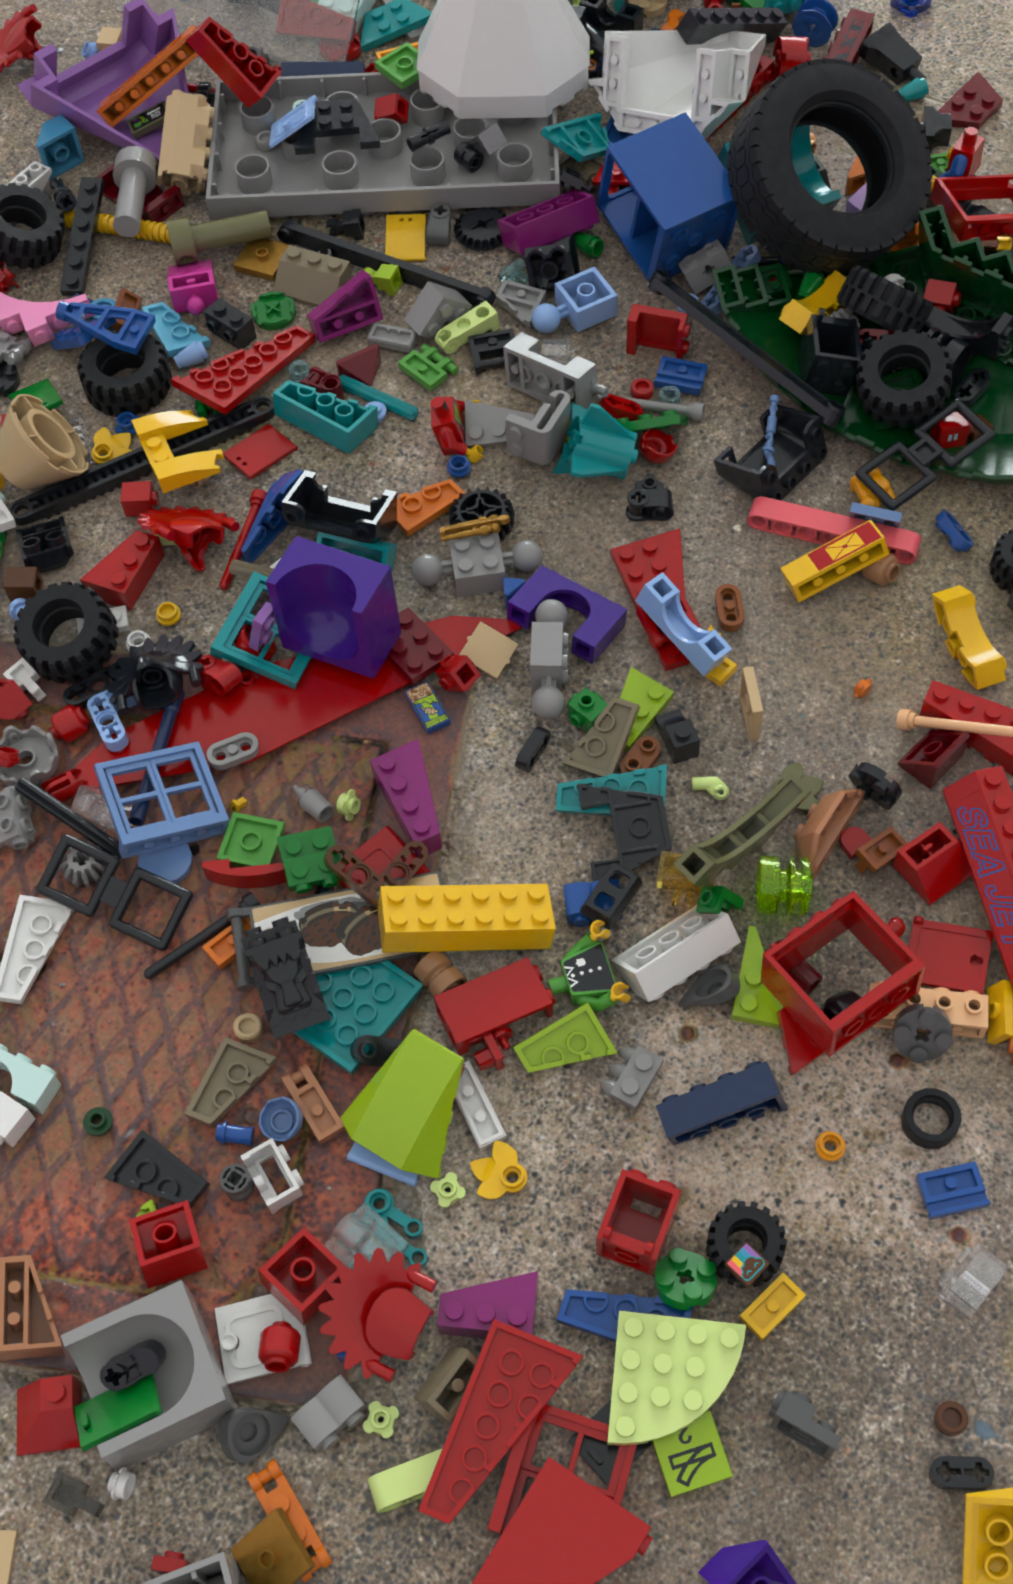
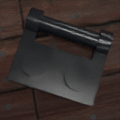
M513 329L468 336L475 373H481L485 369L505 366L504 357L481 360L480 358L504 354L503 346L515 337Z

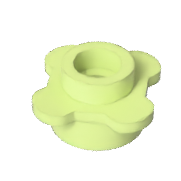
M350 789L347 793H342L336 804L338 813L345 815V820L347 821L353 819L354 814L358 813L361 805V800L356 797V791Z
M453 1172L447 1173L445 1178L440 1181H433L430 1185L431 1192L437 1195L438 1204L442 1208H447L459 1199H463L466 1194L465 1188L460 1187L457 1182V1175ZM450 1188L451 1191L445 1192V1189Z
M373 1401L368 1407L370 1413L368 1419L363 1423V1429L368 1434L374 1432L388 1439L394 1434L393 1428L395 1419L399 1417V1411L395 1406L385 1407L379 1401ZM379 1417L384 1418L382 1423L378 1422Z

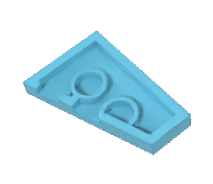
M164 302L142 307L143 312L155 315L156 322L151 330L160 341L168 358L177 355L194 341L198 342L201 340L205 348L211 347V341L207 336L202 337L197 333V328L192 324L187 325L181 320V316Z

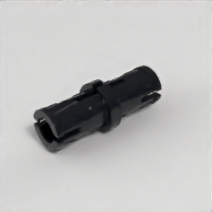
M443 120L430 128L428 126L423 128L422 132L408 137L406 142L409 149L413 152L426 144H434L435 140L450 134L451 129L448 122Z

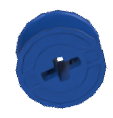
M827 0L804 1L799 8V13L796 14L792 22L794 35L797 37H808V46L819 47L826 44L831 38L832 31L838 24L837 10Z

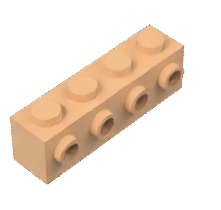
M884 981L870 983L867 993ZM920 987L919 993L872 1026L893 1029L895 1018L901 1010L913 1004H923L924 1007L933 1008V1006H936L948 1015L952 1024L953 1036L983 1039L988 1029V995H982L972 990L954 992L943 987L934 989ZM918 1028V1029H917V1032H925V1033H928V1032L930 1031L929 1029H927V1030H922V1028Z

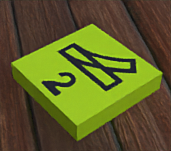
M711 1411L706 1412L681 1431L671 1436L668 1435L651 1441L670 1498L733 1477Z

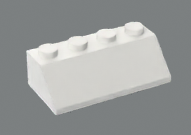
M696 905L611 959V962L637 996L647 1002L657 1000L664 995V992L673 986L684 983L687 977L696 971L707 968L710 962L719 956L730 953L733 947L741 943L727 913L721 911L720 914H699L696 912Z

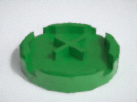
M282 292L262 294L258 297L259 300L254 301L251 305V316L254 323L266 330L285 328L296 317L294 300L291 297L285 296V293Z

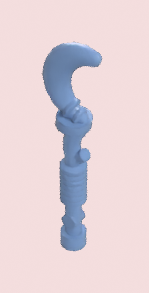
M778 395L770 396V416L767 419V434L765 435L767 442L762 448L767 464L775 466V459L772 454L775 449L772 447L773 434L776 433V411L778 410L777 404H779L780 399Z

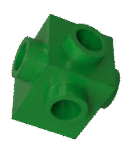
M585 687L579 694L575 693L568 701L569 721L575 727H581L588 732L594 725V721L608 704L601 695L591 692Z

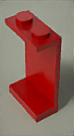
M528 957L434 996L435 1010L459 1056L469 1052V1041L543 1010L547 1018L553 1016V1004H555L553 993L550 988H544L541 982L543 977L537 965L533 966Z

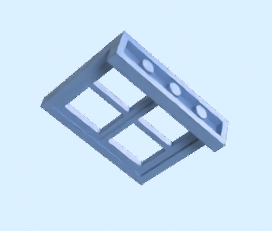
M199 741L94 764V772L119 839V853L122 859L226 833L229 818ZM190 760L198 781L165 789L157 767ZM146 769L154 791L120 799L113 776ZM201 788L209 810L176 818L168 795ZM157 798L165 821L131 828L123 806Z

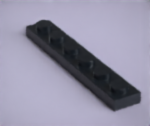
M81 177L60 286L62 296H79L85 293L105 186L103 178Z

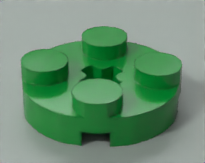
M674 1248L670 1251L669 1255L663 1257L658 1262L654 1272V1286L658 1290L660 1299L668 1306L678 1310H690L691 1306L699 1304L700 1307H703L715 1295L717 1284L716 1266L703 1256L685 1251L682 1248ZM680 1277H689L693 1282L687 1281L685 1284L680 1283Z

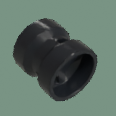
M469 142L460 143L454 151V160L471 173L476 172L483 164L484 155L474 149Z

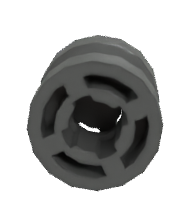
M231 1164L222 1170L220 1184L227 1197L235 1202L247 1200L254 1191V1182L248 1170L240 1164Z

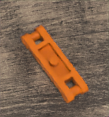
M274 1458L266 1463L267 1467L259 1473L254 1471L246 1478L267 1516L276 1508L282 1507L306 1550L311 1547L314 1549L316 1554L311 1558L316 1566L302 1578L305 1583L313 1577V1572L322 1566L324 1569L327 1568L333 1561ZM274 1478L278 1487L267 1493L263 1485Z

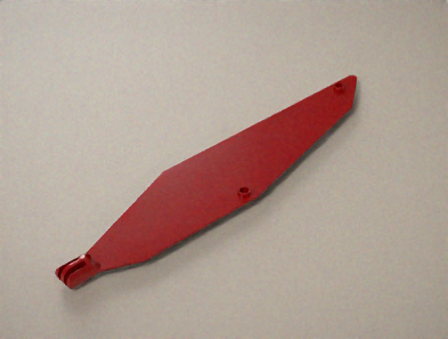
M449 616L425 623L450 648L454 655L460 654L467 643V637L473 634L480 621L505 636L522 628V626L508 619ZM297 656L272 663L290 670ZM312 658L296 689L248 669L241 672L243 680L224 696H219L206 689L183 700L167 748L199 741L209 769H214L209 765L207 759L208 748L216 742L248 732L255 735L259 743L257 756L241 764L250 763L410 684V682L387 658L374 679ZM164 710L125 728L129 742L124 749L112 752L102 742L75 768L41 784L42 789L63 803L87 790L100 788L94 772V764L151 752ZM116 733L111 735L113 740L118 738ZM246 745L243 746L241 750L247 751L251 747ZM218 756L217 760H224L226 756ZM190 760L163 765L159 770L161 778L194 772ZM145 770L113 776L115 785L140 782L143 779Z

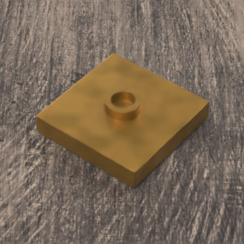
M266 238L247 242L233 264L234 271L275 281L279 260L289 244Z
M282 1507L273 1510L230 1549L249 1584H296L316 1566Z

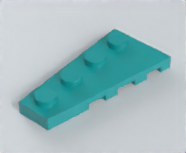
M667 764L649 769H636L632 772L609 774L599 778H586L557 784L556 812L611 816L610 806L581 810L577 784L581 783L592 787H609L612 790L626 792L629 790L662 795L665 807Z

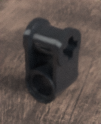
M637 488L631 490L627 495L629 505L626 508V516L632 521H666L674 515L672 492L667 488Z

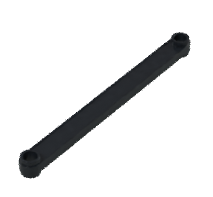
M293 219L284 221L277 232L278 238L285 244L293 243L315 252L320 251L321 254L325 255L328 254L327 249H330L332 257L350 261V264L364 269L369 267L378 271L381 264L398 265L403 283L423 289L429 281L457 290L473 308L484 301H487L492 306L496 299L494 291L488 287L480 288L302 226Z
M656 269L648 285L652 292L664 295L820 415V420L824 424L836 427L841 422L846 410L841 403L827 399L674 283L672 275L664 270Z

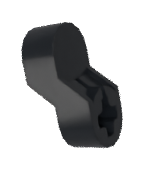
M153 1339L137 1343L124 1353L112 1357L101 1369L100 1380L107 1389L112 1391L127 1388L141 1378L156 1372L166 1359V1350L159 1341Z

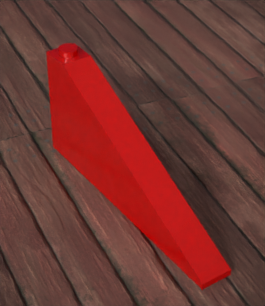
M548 1457L472 1584H597L632 1561L637 1553L642 1556L645 1554L653 1540V1537L648 1535L651 1526Z

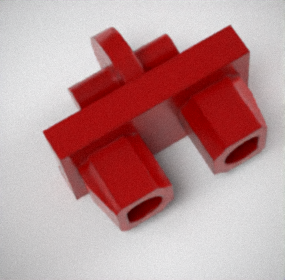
M510 1027L494 1030L493 1034L490 1032L468 1042L469 1048L480 1042L485 1047V1049L473 1054L480 1071L495 1066L497 1071L505 1068L503 1063L504 1056L498 1045H501L503 1051L511 1048L508 1040L513 1036V1032Z

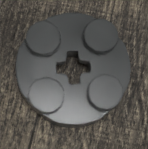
M913 1004L901 1010L895 1018V1024L892 1029L894 1044L903 1055L909 1057L915 1063H923L926 1060L935 1059L945 1053L953 1044L951 1021L948 1015L936 1006L931 1008L924 1007L923 1004ZM918 1028L930 1030L927 1036H917Z

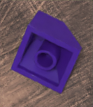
M766 1540L721 1548L698 1572L706 1584H796Z

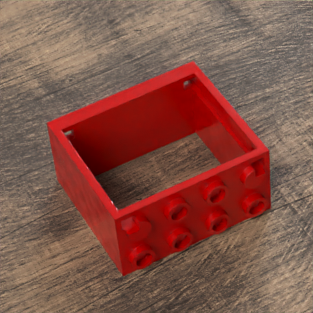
M853 891L841 899L837 898L831 907L824 912L818 911L803 927L792 929L780 943L771 944L770 949L763 953L760 981L828 1057H831L919 993L926 965ZM846 930H849L892 976L830 1020L787 972Z

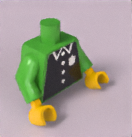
M601 920L594 921L590 926V932L582 937L564 955V958L560 961L562 976L547 980L548 987L552 991L553 996L567 992L572 1006L580 1007L585 1003H589L594 1012L606 1010L616 1005L618 1000L628 1003L631 999L630 995L622 994L623 990L628 989L629 986L623 982H615L603 943H598L599 938L607 939L611 934L608 929H604L600 933V928L605 925V922Z

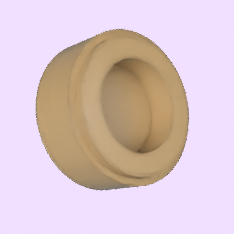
M244 1013L234 1021L233 1031L239 1041L253 1043L261 1037L263 1025L257 1015Z

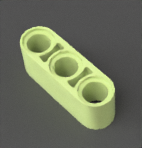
M442 1449L369 1477L367 1481L377 1513L387 1512L423 1498Z

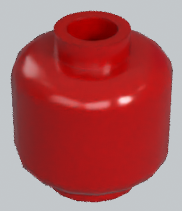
M70 704L51 716L52 727H50V731L58 741L63 739L67 743H72L89 731L88 724L91 723V720L81 706L75 707Z
M284 1321L274 1322L273 1325L266 1327L261 1332L258 1359L265 1365L266 1370L274 1373H283L298 1362L301 1341L300 1333L291 1327L290 1323Z

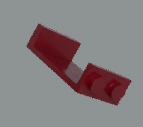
M113 164L98 175L97 178H103L105 182L103 196L117 204L119 188L114 183L113 170L115 164ZM155 185V188L145 195L142 219L151 222L156 221L157 223L163 222L182 208L184 202L180 188L173 185L165 191L162 187Z

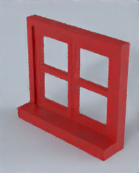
M546 1404L511 1448L487 1528L489 1532L502 1535L519 1507L527 1477L536 1479L542 1469L531 1465L543 1422L578 1433L568 1470L572 1473L575 1470L584 1435L608 1443L609 1424ZM615 1445L619 1449L608 1489L591 1485L620 1506L637 1445Z

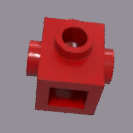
M449 655L440 662L441 666L435 671L439 677L440 685L449 692H465L481 676L467 655Z

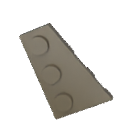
M613 697L594 721L591 729L585 736L581 737L577 742L576 748L569 756H566L562 764L598 777L616 773L640 706Z
M224 1037L184 1114L191 1120L213 1128L276 1064L277 1058Z

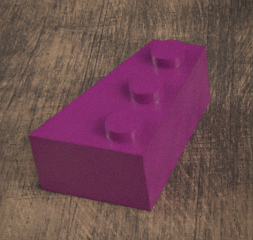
M361 270L307 314L311 331L320 343L384 319L371 275L366 271Z

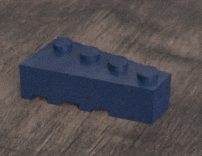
M761 1061L752 1062L745 1066L743 1071L735 1074L733 1072L722 1074L713 1083L695 1085L689 1089L690 1092L680 1096L677 1094L667 1096L662 1100V1103L655 1105L667 1138L673 1146L709 1135L712 1132L711 1128L715 1126L718 1129L734 1127L740 1121V1118L746 1117L753 1120L763 1118L767 1110L775 1107L778 1113L788 1110L777 1080L767 1061L763 1063Z

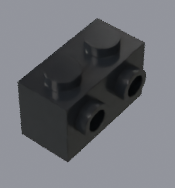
M218 298L204 310L208 330L235 348L244 349L257 338L253 318L223 299Z

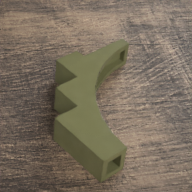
M790 772L743 817L713 838L702 843H693L673 865L694 885L707 888L725 868L732 870L750 850L757 852L812 791Z

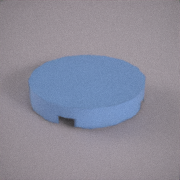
M187 843L140 854L138 858V866L175 884L181 883L188 877L193 863V855Z

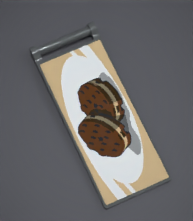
M440 871L414 875L405 886L443 885ZM404 877L393 880L400 882L404 880ZM351 888L247 908L236 907L226 912L227 920L231 922L239 975L237 988L243 992L257 987L254 977H250L248 960L241 942V938H244L242 920L250 917L251 929L261 926L262 931L273 928L271 922L287 916L289 922L296 920L298 929L302 932L306 945L305 949L311 960V966L315 975L430 953H382L378 909L368 904ZM374 889V891L377 893L375 899L378 900L380 891H376Z

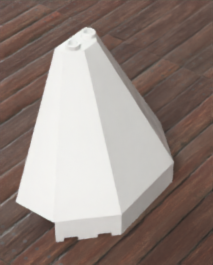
M438 0L418 41L417 70L420 92L431 95L433 101L443 108H450L459 119L548 117L553 113L555 107L558 105L564 106L574 99V94L582 90L584 92L588 89L590 36L568 0Z
M677 30L605 31L602 78L588 79V83L596 89L599 94V101L605 111L610 112L615 121L613 124L618 131L636 134L686 112L701 135L706 139L746 100L765 47L766 34L732 31L714 37L703 44L686 45Z

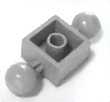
M498 533L449 540L450 560L441 561L433 554L420 555L413 562L412 575L419 584L431 586L438 583L443 575L453 574L457 597L504 590V566L514 565L522 572L534 571L542 563L543 552L540 546L531 540L520 541L513 547L512 551L502 552Z
M548 599L540 603L536 609V622H532L530 652L531 694H533L531 705L536 715L543 719H553L559 716L564 709L563 684H568L569 634L563 632V627L568 619V612L562 602Z

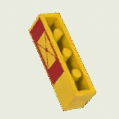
M869 520L780 569L787 587L797 601L801 602L888 556L889 550L885 537L872 520Z

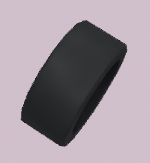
M924 1088L915 1092L907 1100L901 1115L902 1128L907 1138L915 1145L925 1149H939L948 1145L955 1138L962 1121L961 1110L956 1100L947 1092L936 1088ZM932 1103L940 1106L947 1113L949 1124L943 1133L929 1134L916 1126L913 1114L920 1104Z

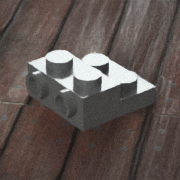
M780 1390L768 1415L773 1417L770 1427L824 1459L829 1460L842 1437L835 1434L837 1430L829 1423L818 1420L816 1423L811 1420L817 1407L811 1404L812 1400L808 1396L798 1391L791 1393L787 1390L784 1393Z

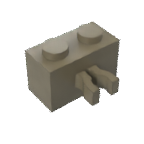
M451 1346L413 1398L436 1419L450 1423L457 1413L478 1359L466 1348Z

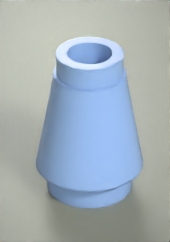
M200 340L192 342L177 355L173 356L178 368L182 369L204 363L205 359L209 358V355Z

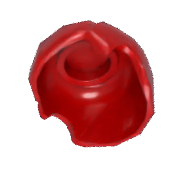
M653 428L645 431L640 439L639 448L641 454L649 462L662 464L671 459L678 448V444L674 445L673 435L665 434L663 431Z

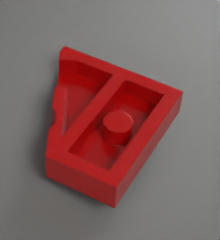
M783 1007L777 1012L779 1027L783 1031V1047L787 1051L790 1065L788 1066V1072L792 1076L824 1051Z

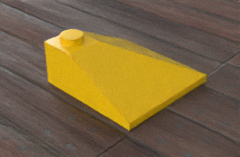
M1013 1488L965 1494L962 1584H1013Z

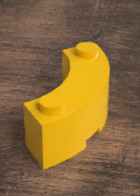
M834 270L832 274L827 276L824 284L812 295L802 300L792 299L790 303H787L781 311L779 320L803 335L811 314L816 315L819 308H825L824 316H829L833 311L836 312L840 308L845 309L846 307L837 303V296L846 277Z
M961 585L933 593L932 599L938 625H943L949 638L944 642L952 658H958L960 664L965 668L961 670V673L966 680L977 690L1006 681V660L992 646L983 631L975 608L976 599L974 594Z

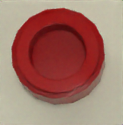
M646 378L636 379L631 384L630 394L636 399L649 400L654 394V385Z

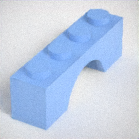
M663 572L643 586L635 601L703 676L722 664L732 648L716 630L706 631L700 629L689 620L680 603L679 589Z

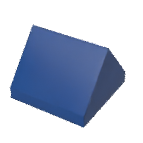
M503 577L506 609H508V601L525 584V580Z

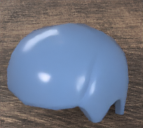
M281 1096L266 1102L265 1107L260 1112L258 1124L262 1134L268 1139L273 1138L274 1142H286L293 1139L302 1129L304 1117L300 1106L294 1100Z

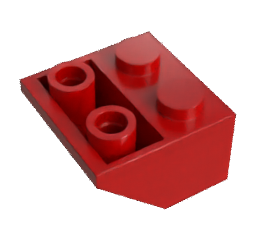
M938 822L897 850L893 867L929 906L972 877L959 841L941 822Z

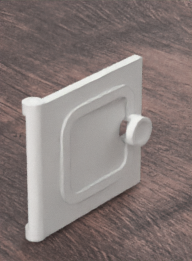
M272 1294L214 1308L224 1375L228 1385L274 1373L266 1370L265 1365L259 1361L258 1350L261 1332L277 1321L290 1323L291 1327L296 1329L301 1335L299 1360L290 1369L312 1365L306 1326H303Z

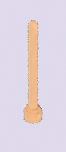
M900 709L897 714L896 724L899 730L911 731L912 728L916 729L919 726L1013 737V726L919 716L918 713L911 709Z

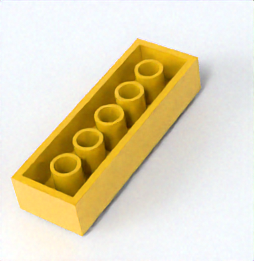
M548 884L380 886L377 909L382 953L551 948L556 926Z

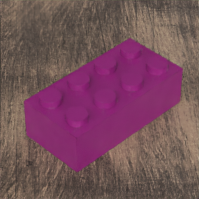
M577 189L570 190L497 220L504 247L521 255H525V248L549 245L557 239L574 235L573 233L579 230H589L593 228L594 224L600 222L594 196Z

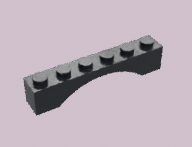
M778 7L689 8L676 29L686 45L703 44L714 37L732 31L766 34V43H772L776 41V38L779 37L788 22Z

